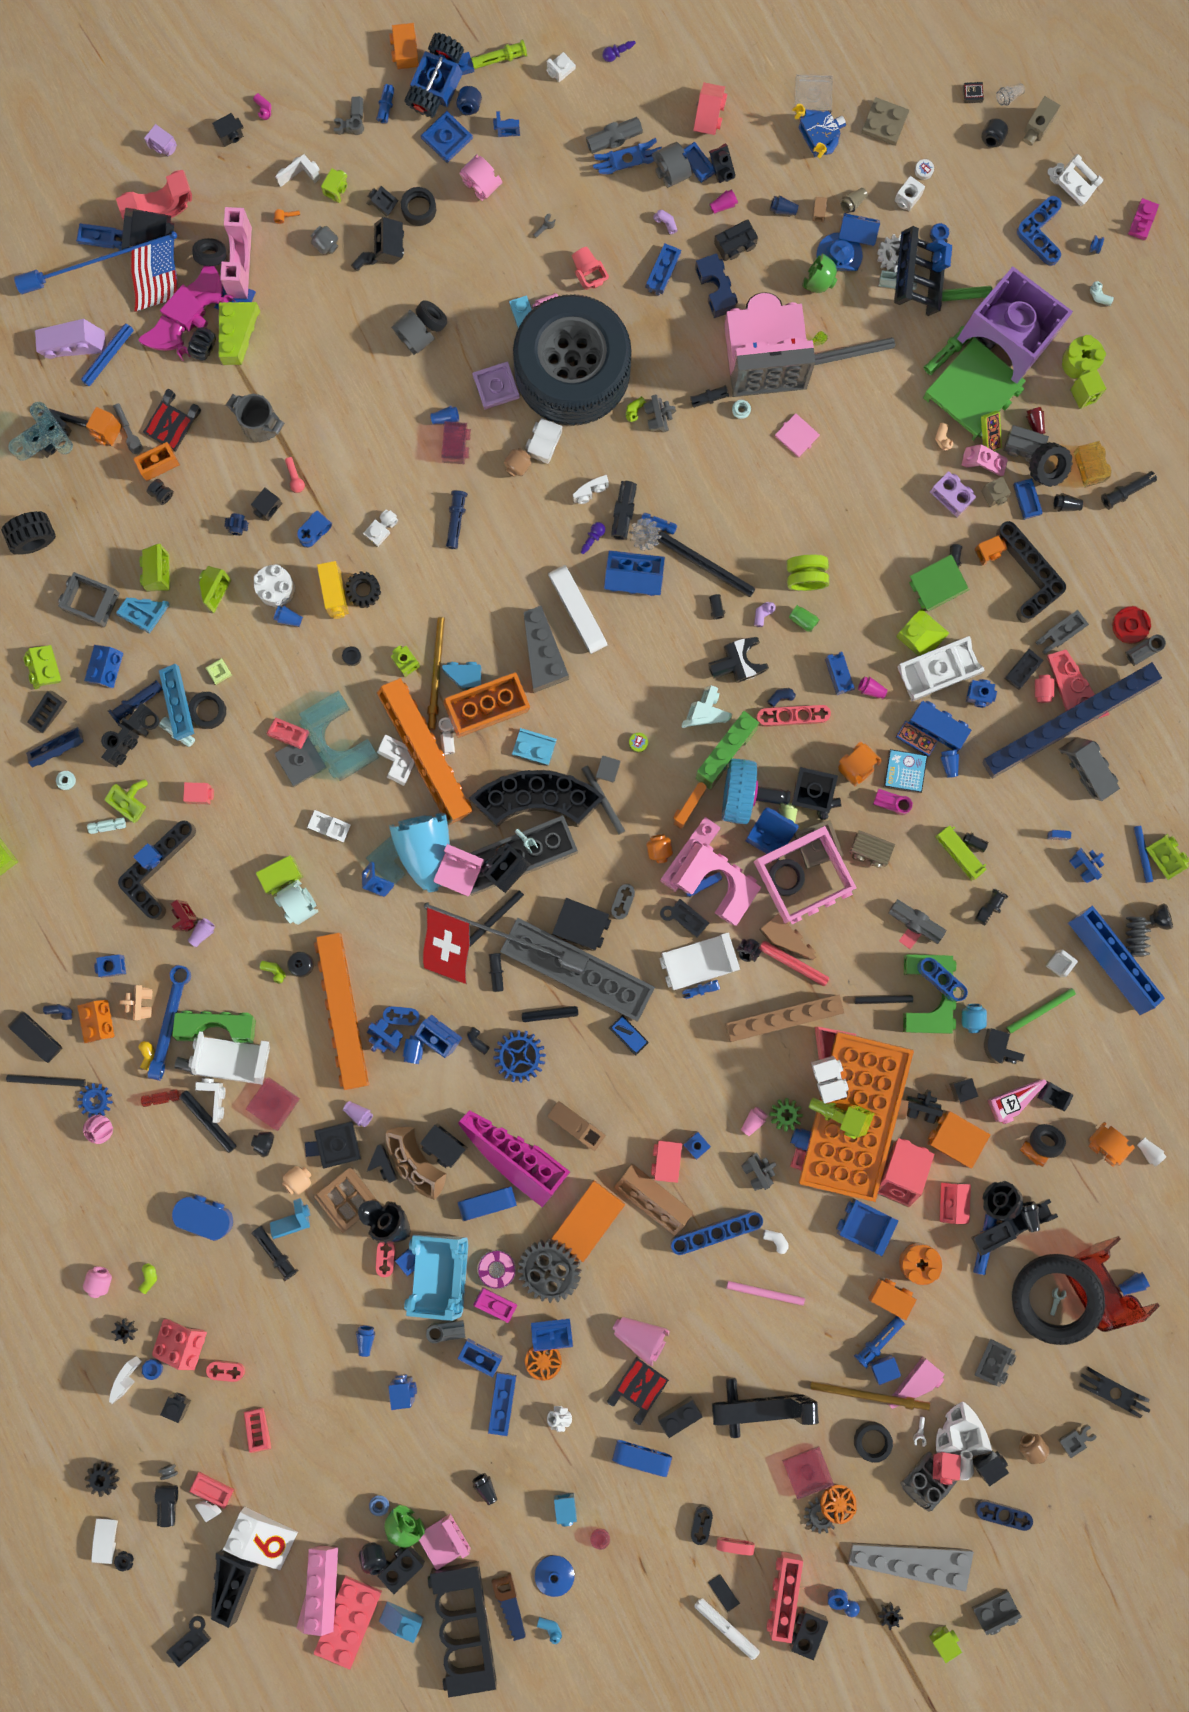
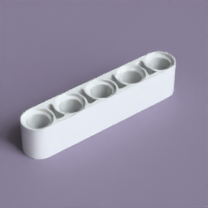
M566 565L548 573L555 590L589 653L592 654L607 646V642Z

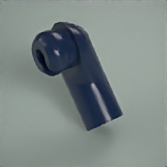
M60 1004L45 1005L43 1007L45 1015L62 1014V1020L72 1019L73 1011L69 1007Z

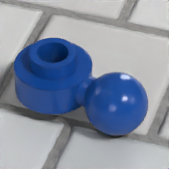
M833 1589L828 1593V1605L832 1609H844L848 1617H856L859 1614L860 1607L858 1603L853 1600L848 1601V1595L844 1590Z

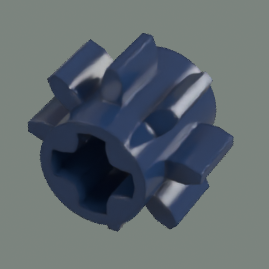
M232 513L230 518H225L224 527L229 529V534L242 536L243 531H248L249 523L247 520H244V515Z

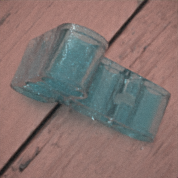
M35 402L30 407V413L37 423L12 439L8 445L9 451L20 461L27 460L49 444H52L63 455L70 453L73 449L72 441L52 412L42 402ZM44 410V414L38 416V413ZM55 425L52 431H48L50 426ZM35 436H39L37 441L32 442ZM66 440L63 446H59L61 441ZM23 446L22 451L16 453L17 449Z

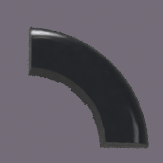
M524 770L504 775L487 783L469 797L470 801L496 827L517 814L529 811H547L561 816L564 815L565 818L578 827L605 798L586 782L580 781L573 776L550 770Z

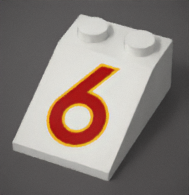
M244 1507L235 1522L223 1550L241 1559L281 1570L298 1532Z

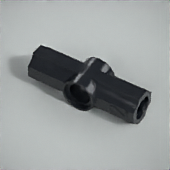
M621 481L618 501L616 500L611 537L618 540H627L630 520L633 517L637 484L632 481Z

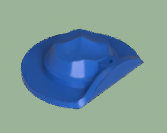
M840 232L832 233L820 242L816 258L823 253L833 260L837 271H858L863 258L860 243L839 239Z

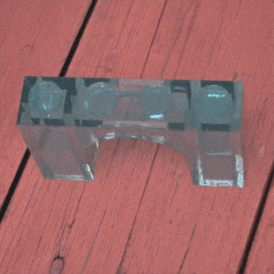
M338 690L301 712L299 715L302 719L299 722L304 729L310 731L311 736H309V739L314 746H319L321 750L319 755L323 762L328 761L331 766L328 770L332 777H337L342 781L379 759V756L368 739L347 751H336L327 745L325 740L327 726L334 719L350 711L349 706Z

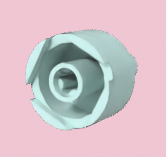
M299 880L277 892V896L274 897L278 906L283 907L285 910L284 916L290 924L294 922L297 925L318 913V909H314L317 905L306 887L302 889L299 886L302 884Z

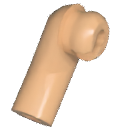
M940 423L935 437L942 450H949L953 447V441H950L946 436L949 427L946 423Z

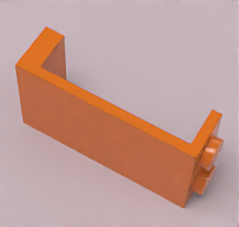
M593 1180L585 1194L552 1236L553 1244L556 1240H558V1246L560 1247L565 1243L566 1250L572 1249L570 1255H577L574 1260L584 1262L623 1209L625 1203Z

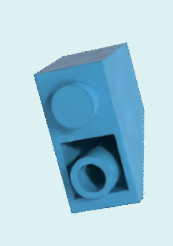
M448 662L447 665H442L443 672L462 691L482 685L481 665H477V662H466V665Z

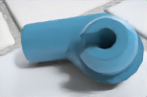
M539 1617L537 1628L547 1630L550 1642L558 1644L562 1638V1632L557 1622Z

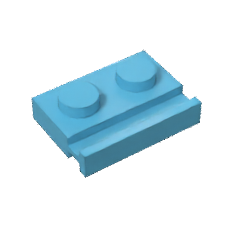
M520 728L512 755L549 766L557 739Z

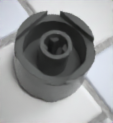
M678 142L671 143L652 153L653 160L658 166L655 169L659 179L663 178L667 188L688 179L692 175L688 158H684L682 154L684 150Z
M411 309L391 327L413 355L418 354L435 339Z

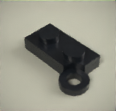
M681 899L673 907L664 906L660 911V916L663 920L670 921L674 919L696 938L699 937L709 924L707 920ZM665 910L671 911L670 917L664 915Z
M194 1616L189 1622L190 1631L166 1651L178 1668L211 1639L204 1630L206 1622L202 1616ZM199 1621L201 1627L196 1628L194 1622Z

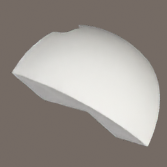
M961 1402L946 1414L947 1420L943 1428H939L937 1433V1453L944 1452L961 1455L962 1451L968 1450L975 1456L992 1451L988 1435L980 1419L966 1403Z

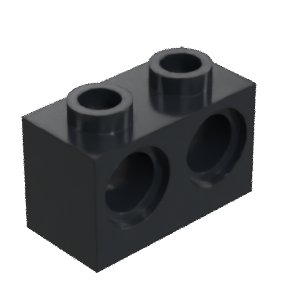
M412 1546L406 1548L399 1547L394 1553L395 1557L390 1562L387 1560L386 1566L378 1574V1578L393 1595L424 1566V1559ZM408 1556L413 1562L405 1564L402 1558ZM395 1571L398 1577L390 1578L388 1572Z
M803 1607L802 1613L799 1612L796 1617L795 1624L797 1626L793 1632L792 1643H789L791 1652L814 1661L828 1625V1620L826 1616ZM812 1619L816 1621L814 1626H806V1622L808 1620ZM801 1639L808 1640L805 1646H799L798 1643Z

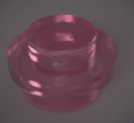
M601 1528L594 1530L590 1537L592 1546L599 1550L605 1549L610 1543L609 1533Z

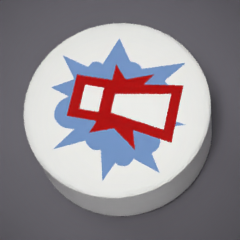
M927 159L920 160L916 164L915 175L922 180L929 179L934 172L933 163Z

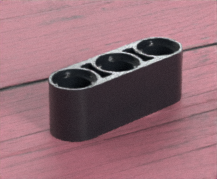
M23 1011L8 1025L13 1033L47 1063H50L63 1049L51 1035Z

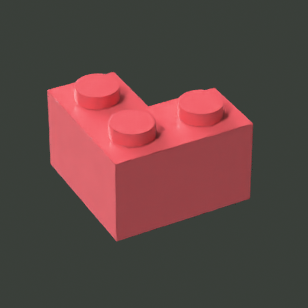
M703 83L693 131L715 135L716 130L721 128L722 118L719 117L720 110L724 111L727 100V93H724L725 86Z

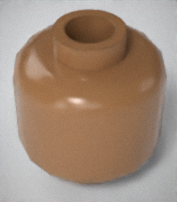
M518 448V450L512 449L504 460V465L507 467L505 471L512 477H515V475L523 476L531 466V456L521 448Z
M1029 1433L1021 1438L1019 1450L1030 1464L1044 1463L1049 1454V1447L1042 1437L1038 1434Z

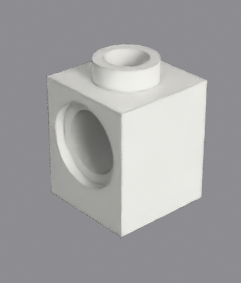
M910 176L898 191L895 202L900 208L910 211L922 196L925 186ZM909 193L913 197H907L905 194Z

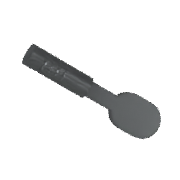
M119 403L115 404L113 408L122 428H124L128 436L126 440L127 446L133 454H139L143 449L139 438L132 434L121 405Z

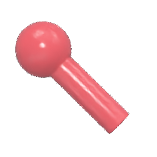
M292 457L285 458L291 477L290 489L295 493H300L304 490L305 483L298 477Z

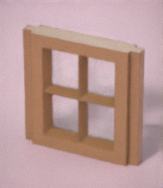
M352 1167L348 1168L314 1196L342 1233L360 1220L358 1209L362 1203L370 1200L378 1201Z

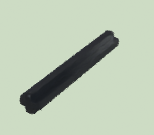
M184 1091L179 1096L180 1100L228 1153L237 1147L217 1123H213V1118L189 1091Z

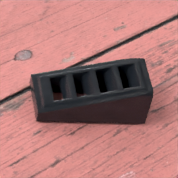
M47 691L27 723L41 733H44L67 701L54 691ZM48 705L50 708H52V712L45 706ZM41 712H44L45 714H47V715H48V718H46L45 716H43V715L41 714ZM38 717L39 719H41V720H42L43 722H45V723L42 725L40 722H38V721L35 720V719Z

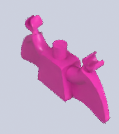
M203 266L200 275L193 283L187 287L183 284L160 309L162 315L155 327L139 338V342L146 347L156 350L168 351L177 349L181 361H184L182 355L188 354V350L183 346L182 334L184 330L189 332L195 326L197 328L207 327L208 321L203 318L206 314L204 307L211 303L236 302L230 295L222 297V282L214 266Z

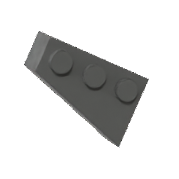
M1076 737L1058 749L1061 754H1067L1072 762L1069 764L1072 769L1076 767L1081 776L1080 781L1093 799L1103 801L1120 789L1117 784V777L1109 770V763L1102 757L1099 752L1101 749L1095 741Z

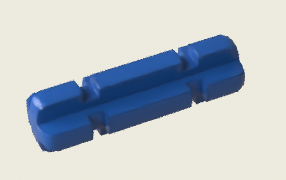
M643 513L641 523L645 525L650 524L651 527L661 531L666 530L667 533L672 535L676 532L677 525L675 523H667V520L656 516L651 517V514Z

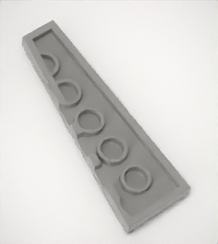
M852 1543L848 1564L966 1592L974 1552L970 1549L916 1548V1546L897 1547L896 1545L881 1546L878 1544Z

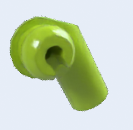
M642 396L627 405L625 416L629 422H634L638 419V409L646 403Z

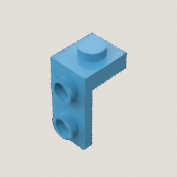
M301 1198L293 1200L294 1215L270 1223L273 1239L310 1227V1210L307 1204H303Z

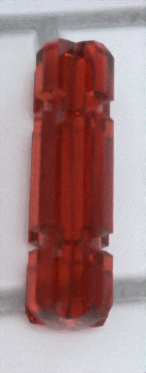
M175 1089L170 1090V1093L165 1091L151 1094V1096L144 1095L141 1096V1104L143 1107H148L151 1104L168 1103L169 1100L172 1102L180 1100V1094Z

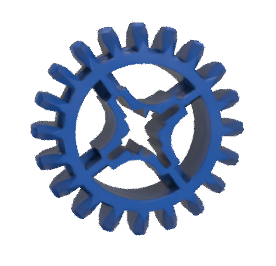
M517 1030L516 1037H514L513 1032H509L511 1038L508 1039L504 1035L502 1038L506 1042L503 1044L498 1041L497 1044L502 1047L501 1049H494L495 1052H499V1056H494L493 1059L500 1060V1063H496L495 1067L502 1066V1069L498 1072L501 1074L506 1071L505 1079L512 1075L511 1082H515L516 1077H519V1083H522L523 1076L526 1077L527 1081H530L529 1074H532L534 1078L537 1077L534 1070L536 1069L541 1072L542 1069L538 1067V1064H545L544 1061H540V1057H546V1054H540L539 1052L544 1049V1046L537 1047L541 1040L538 1039L533 1042L534 1034L527 1038L528 1031L524 1032V1036H520L521 1032ZM516 1040L526 1041L519 1050H515L508 1045ZM530 1045L533 1046L536 1053L535 1063L527 1057V1050ZM524 1048H526L523 1052L525 1055L523 1056H525V1059L528 1061V1063L524 1060H519L514 1065V1063L516 1062V1057H514L515 1054L512 1053L511 1050L515 1053H520L521 1051H523ZM504 1051L511 1054L513 1058L509 1068L504 1062ZM520 1063L531 1067L530 1070L524 1073L513 1072Z

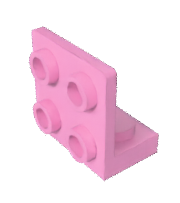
M447 844L444 850L445 855L436 873L434 882L465 896H470L484 860Z
M451 1513L424 1529L425 1533L419 1540L436 1570L460 1555L463 1559L470 1554L471 1548Z

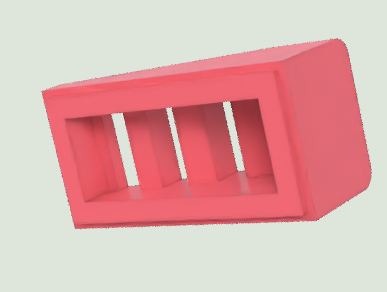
M264 1408L244 1412L249 1453L270 1450L271 1441ZM259 1415H260V1419H259V1420H254V1421H251V1420H250V1417H255V1416H259ZM261 1424V1428L252 1429V1425ZM262 1432V1436L254 1437L253 1435ZM263 1440V1444L255 1446V1442Z

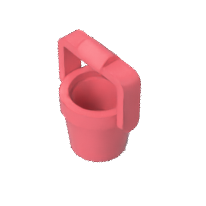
M587 246L572 254V259L577 268L575 274L585 290L599 287L609 278L602 262L596 260ZM598 269L603 278H598L588 284L584 277Z

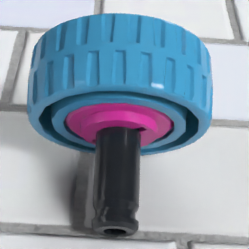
M732 758L728 765L725 780L722 820L731 823L748 824L756 801L788 805L791 792L789 790L784 791L777 788L758 786L757 763L751 760Z

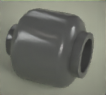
M319 226L310 236L312 238L311 244L323 255L328 252L332 254L338 248L336 244L338 236L328 226Z

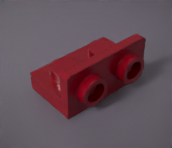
M175 900L171 903L173 907L172 913L177 919L180 918L179 922L171 926L173 930H185V932L193 929L196 926L195 923L199 920L188 902Z

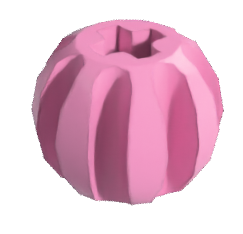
M94 1115L85 1122L83 1133L91 1143L102 1144L111 1137L113 1126L105 1116Z

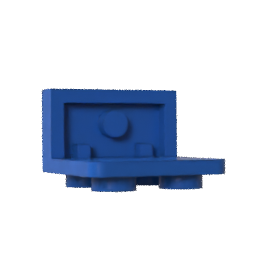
M766 807L745 842L768 854L787 845L799 826L792 820L777 813V811Z

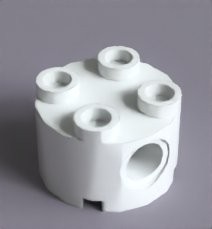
M269 565L263 567L254 576L255 592L266 605L278 607V605L285 606L293 598L295 592L293 579L281 566Z

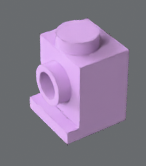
M156 124L144 138L150 149L153 148L159 154L163 153L166 156L172 155L177 146L173 136Z

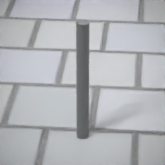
M588 765L583 767L581 770L589 784L605 797L601 805L619 835L624 833V827Z

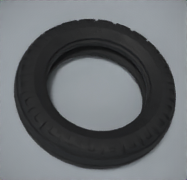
M1048 1254L1033 1259L1018 1273L1012 1288V1306L1019 1323L1033 1337L1049 1344L1068 1345L1085 1339L1098 1327L1105 1310V1294L1098 1276L1087 1264L1072 1256ZM1061 1273L1074 1278L1081 1284L1087 1296V1305L1084 1313L1076 1321L1067 1325H1053L1036 1315L1031 1307L1029 1295L1035 1282L1045 1275Z

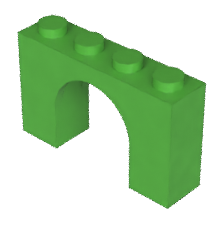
M743 711L698 769L696 780L704 783L711 790L721 778L723 771L742 745H746L755 734L759 721Z
M904 955V975H921L917 965L920 960L928 957L935 959L952 975L953 972H956V960H953V956ZM926 961L923 964V968L925 971L930 972L932 965ZM943 974L939 975L938 982L941 985L946 984V977ZM942 993L940 1004L932 1012L903 1013V1032L953 1034V1030L956 1029V1019L953 1018L956 1002L951 1001Z

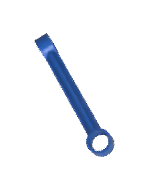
M182 965L175 966L170 971V979L173 984L154 1059L149 1066V1079L161 1081L164 1075L165 1059L174 1027L175 1013L178 1011L183 987L191 980L190 970ZM178 969H184L187 973V978L181 983L174 979V974Z

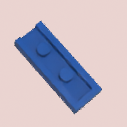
M664 243L645 288L649 289L648 292L652 293L655 291V295H663L681 255V249Z

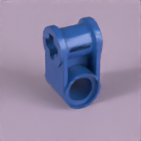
M315 511L297 532L299 541L304 547H312L332 527V523L319 511Z

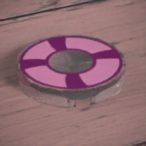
M504 1250L488 1251L481 1257L478 1263L477 1273L479 1279L486 1287L491 1289L507 1287L512 1283L516 1275L514 1258Z

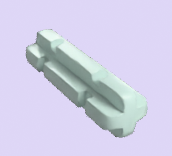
M124 818L99 821L97 824L95 822L87 824L90 834L126 827Z

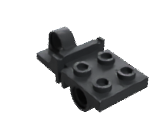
M140 703L129 720L124 717L122 718L123 721L121 724H118L122 728L119 733L108 731L101 738L102 746L107 749L101 758L115 767L124 763L128 751L134 749L137 745L140 733L146 737L149 734L146 729L153 730L159 725V717L143 703ZM148 716H154L155 722L147 726L145 719Z

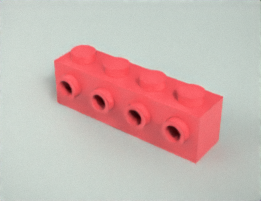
M781 1552L780 1558L777 1557L776 1559L778 1576L773 1580L775 1597L771 1598L770 1611H772V1617L767 1621V1631L770 1634L771 1640L792 1643L803 1559L800 1554Z

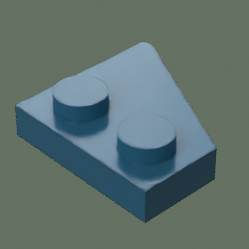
M127 597L116 613L119 617L150 634L170 604L164 600L163 602L151 601V599L138 600Z

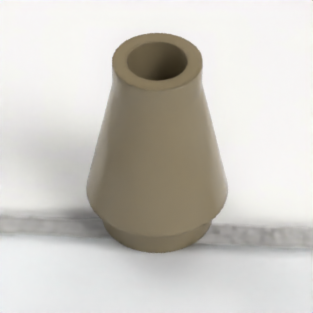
M861 187L843 196L840 201L843 211L846 213L854 212L862 201L867 198V191Z

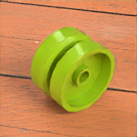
M800 555L789 558L787 560V571L791 575L787 577L788 588L795 591H813L828 587L830 585L829 575L825 572L829 569L828 557L823 555Z

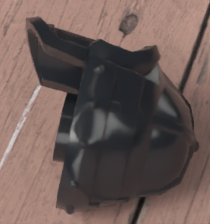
M374 1200L366 1201L360 1205L358 1209L359 1219L364 1225L371 1226L368 1234L372 1240L387 1244L401 1242L410 1237V1224L401 1205H397L396 1202L387 1201L382 1207L378 1201Z

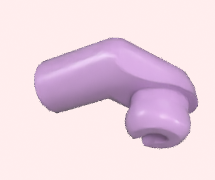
M658 210L654 214L656 222L660 223L663 221L666 223L669 234H674L678 231L672 215L664 210Z
M766 602L756 609L755 627H763L764 617L775 611L774 603Z

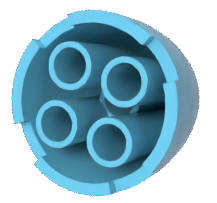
M445 813L435 814L436 817L423 815L399 821V826H394V824L389 826L394 846L402 864L413 880L423 890H427L428 893L438 891V887L442 886L435 883L434 878L445 855V847L447 844H450Z

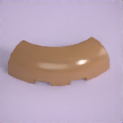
M396 1127L386 1131L389 1156L392 1155L397 1165L395 1169L403 1180L407 1179L414 1186L413 1189L435 1200L444 1187L447 1173L435 1168L422 1155L416 1142L415 1128Z

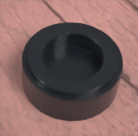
M350 646L344 649L342 659L348 666H356L360 663L362 655L358 648Z

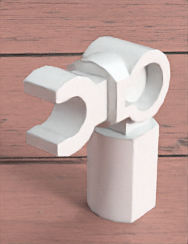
M445 717L439 721L438 728L443 733L440 735L442 751L444 755H450L455 753L454 737L450 733L454 731L450 719Z

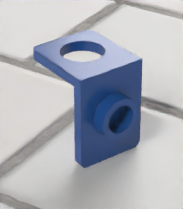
M370 862L363 870V889L385 897L394 887V883L375 876L374 862Z

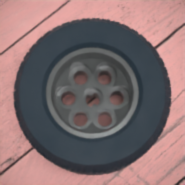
M579 294L559 295L558 297L547 299V301H543V303L534 307L523 319V322H521L513 344L516 383L521 396L528 406L538 415L540 414L541 417L551 422L569 426L594 422L610 413L623 398L630 380L632 350L629 334L624 323L606 304L601 301L599 302L595 298L592 299L591 297ZM562 343L568 345L566 348L559 347V345ZM581 343L587 345L583 349L577 347ZM551 359L558 360V363L551 364L549 363V361ZM593 359L596 363L591 365L587 361ZM574 362L576 366H571L569 363ZM566 375L568 378L564 379L559 376ZM579 375L586 376L580 379L577 378Z

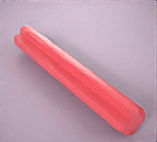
M766 941L761 943L759 949L767 955L822 986L828 983V976Z

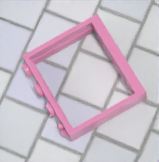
M825 826L754 861L785 924L791 922V924L797 923L802 920V915L807 913L808 916L819 912L818 907L825 905L827 908L836 903V898L841 896L842 899L853 895L851 891L856 889ZM820 839L844 888L789 915L765 865Z

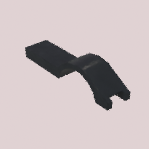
M1050 1199L1036 1203L1039 1206L1040 1224L1058 1217L1057 1213L1051 1214L1048 1204L1051 1203ZM1020 1213L1015 1219L1002 1221L971 1238L979 1255L983 1256L1016 1239L1018 1235L1028 1230Z

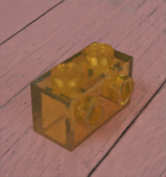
M1100 441L1077 447L1073 453L1084 488L1106 482L1111 476V467L1106 462V451L1101 446Z

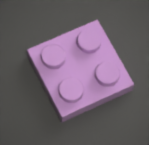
M508 361L472 373L484 410L520 398Z

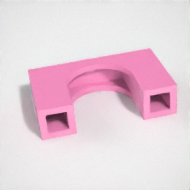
M225 207L224 227L229 237L230 262L221 263V282L227 295H230L232 298L248 299L252 227L244 208Z
M696 843L671 882L684 892L693 894L707 873L717 869L721 870L727 878L728 891L715 914L729 924L737 926L761 887L756 884L757 880L741 873L743 870L740 867L727 863L728 859L725 856L712 852L714 849L710 845Z

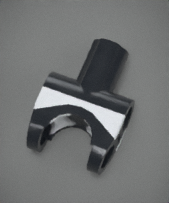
M759 638L741 639L725 645L724 649L727 657L708 663L713 679L733 673L736 683H739L769 669L767 663L761 665L751 663L746 654L753 646L760 643Z

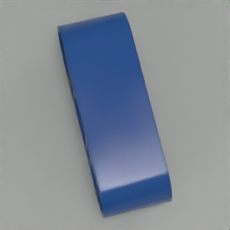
M928 957L919 961L917 965L919 973L948 999L958 1002L967 997V988L935 959ZM926 961L932 965L930 972L925 971L923 968V964ZM941 974L947 979L944 985L938 982V977ZM956 987L961 990L959 998L953 995V990Z
M512 1186L457 1202L462 1221L517 1206Z
M617 1440L612 1461L654 1475L667 1477L672 1456L644 1446Z

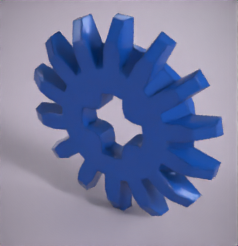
M92 1083V1089L85 1086L87 1092L80 1091L83 1098H78L77 1100L82 1101V1104L78 1105V1107L85 1108L81 1113L84 1115L88 1111L89 1118L93 1113L95 1115L101 1113L102 1116H105L104 1109L110 1111L107 1103H113V1101L107 1100L112 1094L106 1095L105 1093L108 1088L106 1087L104 1090H101L102 1084H99L98 1088H96L95 1083ZM97 1095L98 1100L101 1102L93 1106V1102L90 1099L95 1098Z

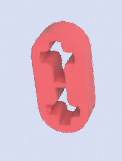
M379 1243L377 1246L376 1272L380 1277H388L394 1271L396 1250L394 1243H388L392 1250L388 1251L387 1257H384L385 1251L381 1249L385 1243ZM384 1260H387V1266L390 1267V1270L386 1273H383V1270L380 1269V1266L384 1264Z
M217 1360L207 1366L206 1374L212 1380L237 1382L244 1376L245 1368L238 1362ZM217 1365V1368L224 1370V1372L214 1375V1371H211V1369ZM237 1367V1371H240V1374L234 1377V1373H229L228 1370H233Z
M726 1537L717 1538L716 1549L719 1551L741 1555L754 1554L755 1544L753 1542Z

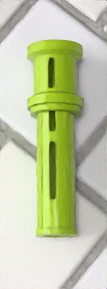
M522 39L519 43L513 45L506 44L503 49L471 57L474 70H476L477 68L504 60L511 62L514 58L527 57L528 55L524 40Z

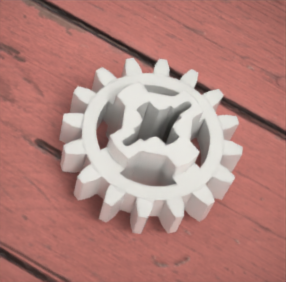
M893 234L891 240L886 237L885 241L881 242L880 249L877 252V255H879L877 261L882 262L881 269L886 267V271L897 272L899 255H896L899 254L901 234L899 238H896L895 234Z

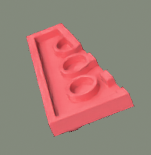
M1066 649L1047 656L1066 711L1095 695L1089 686L1090 684L1079 671L1080 669ZM1106 713V714H1104L1103 716H1101V717H1099V718L1108 716V715H1110V714H1109V713Z

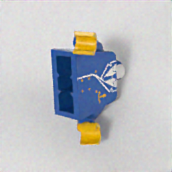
M797 104L792 111L797 113L794 116L795 119L802 118L800 119L799 130L813 156L821 158L823 155L832 154L839 143L841 134L839 129L846 126L844 117L839 116L833 119L829 111L808 110L802 104Z

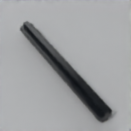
M663 531L657 535L656 541L744 595L751 597L755 592V588Z

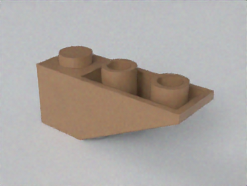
M779 914L759 929L772 945L810 960L816 958L814 955L816 953L809 944L805 945L801 940L803 938L796 929L794 931L789 926L790 922L785 924Z
M560 1101L556 1103L547 1116L593 1151H596L606 1136L605 1133Z

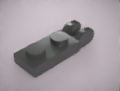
M1076 610L1048 630L1047 634L1035 643L1041 645L1050 637L1053 644L1047 646L1042 651L1045 655L1055 647L1058 648L1089 624L1079 610Z

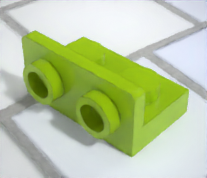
M1168 834L1146 848L1167 880L1189 867L1188 856L1184 852L1181 853L1177 848L1179 846L1178 842L1173 836L1170 837Z

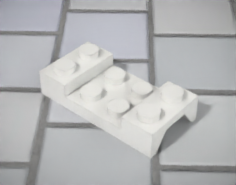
M970 636L908 660L897 667L912 702L962 680L965 681L980 675L985 671L975 657Z

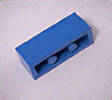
M922 700L910 718L909 723L935 737L940 743L950 749H956L958 752L972 731L968 728L969 725L961 720L956 721L950 713L946 711L941 712L935 708L936 706L933 703Z

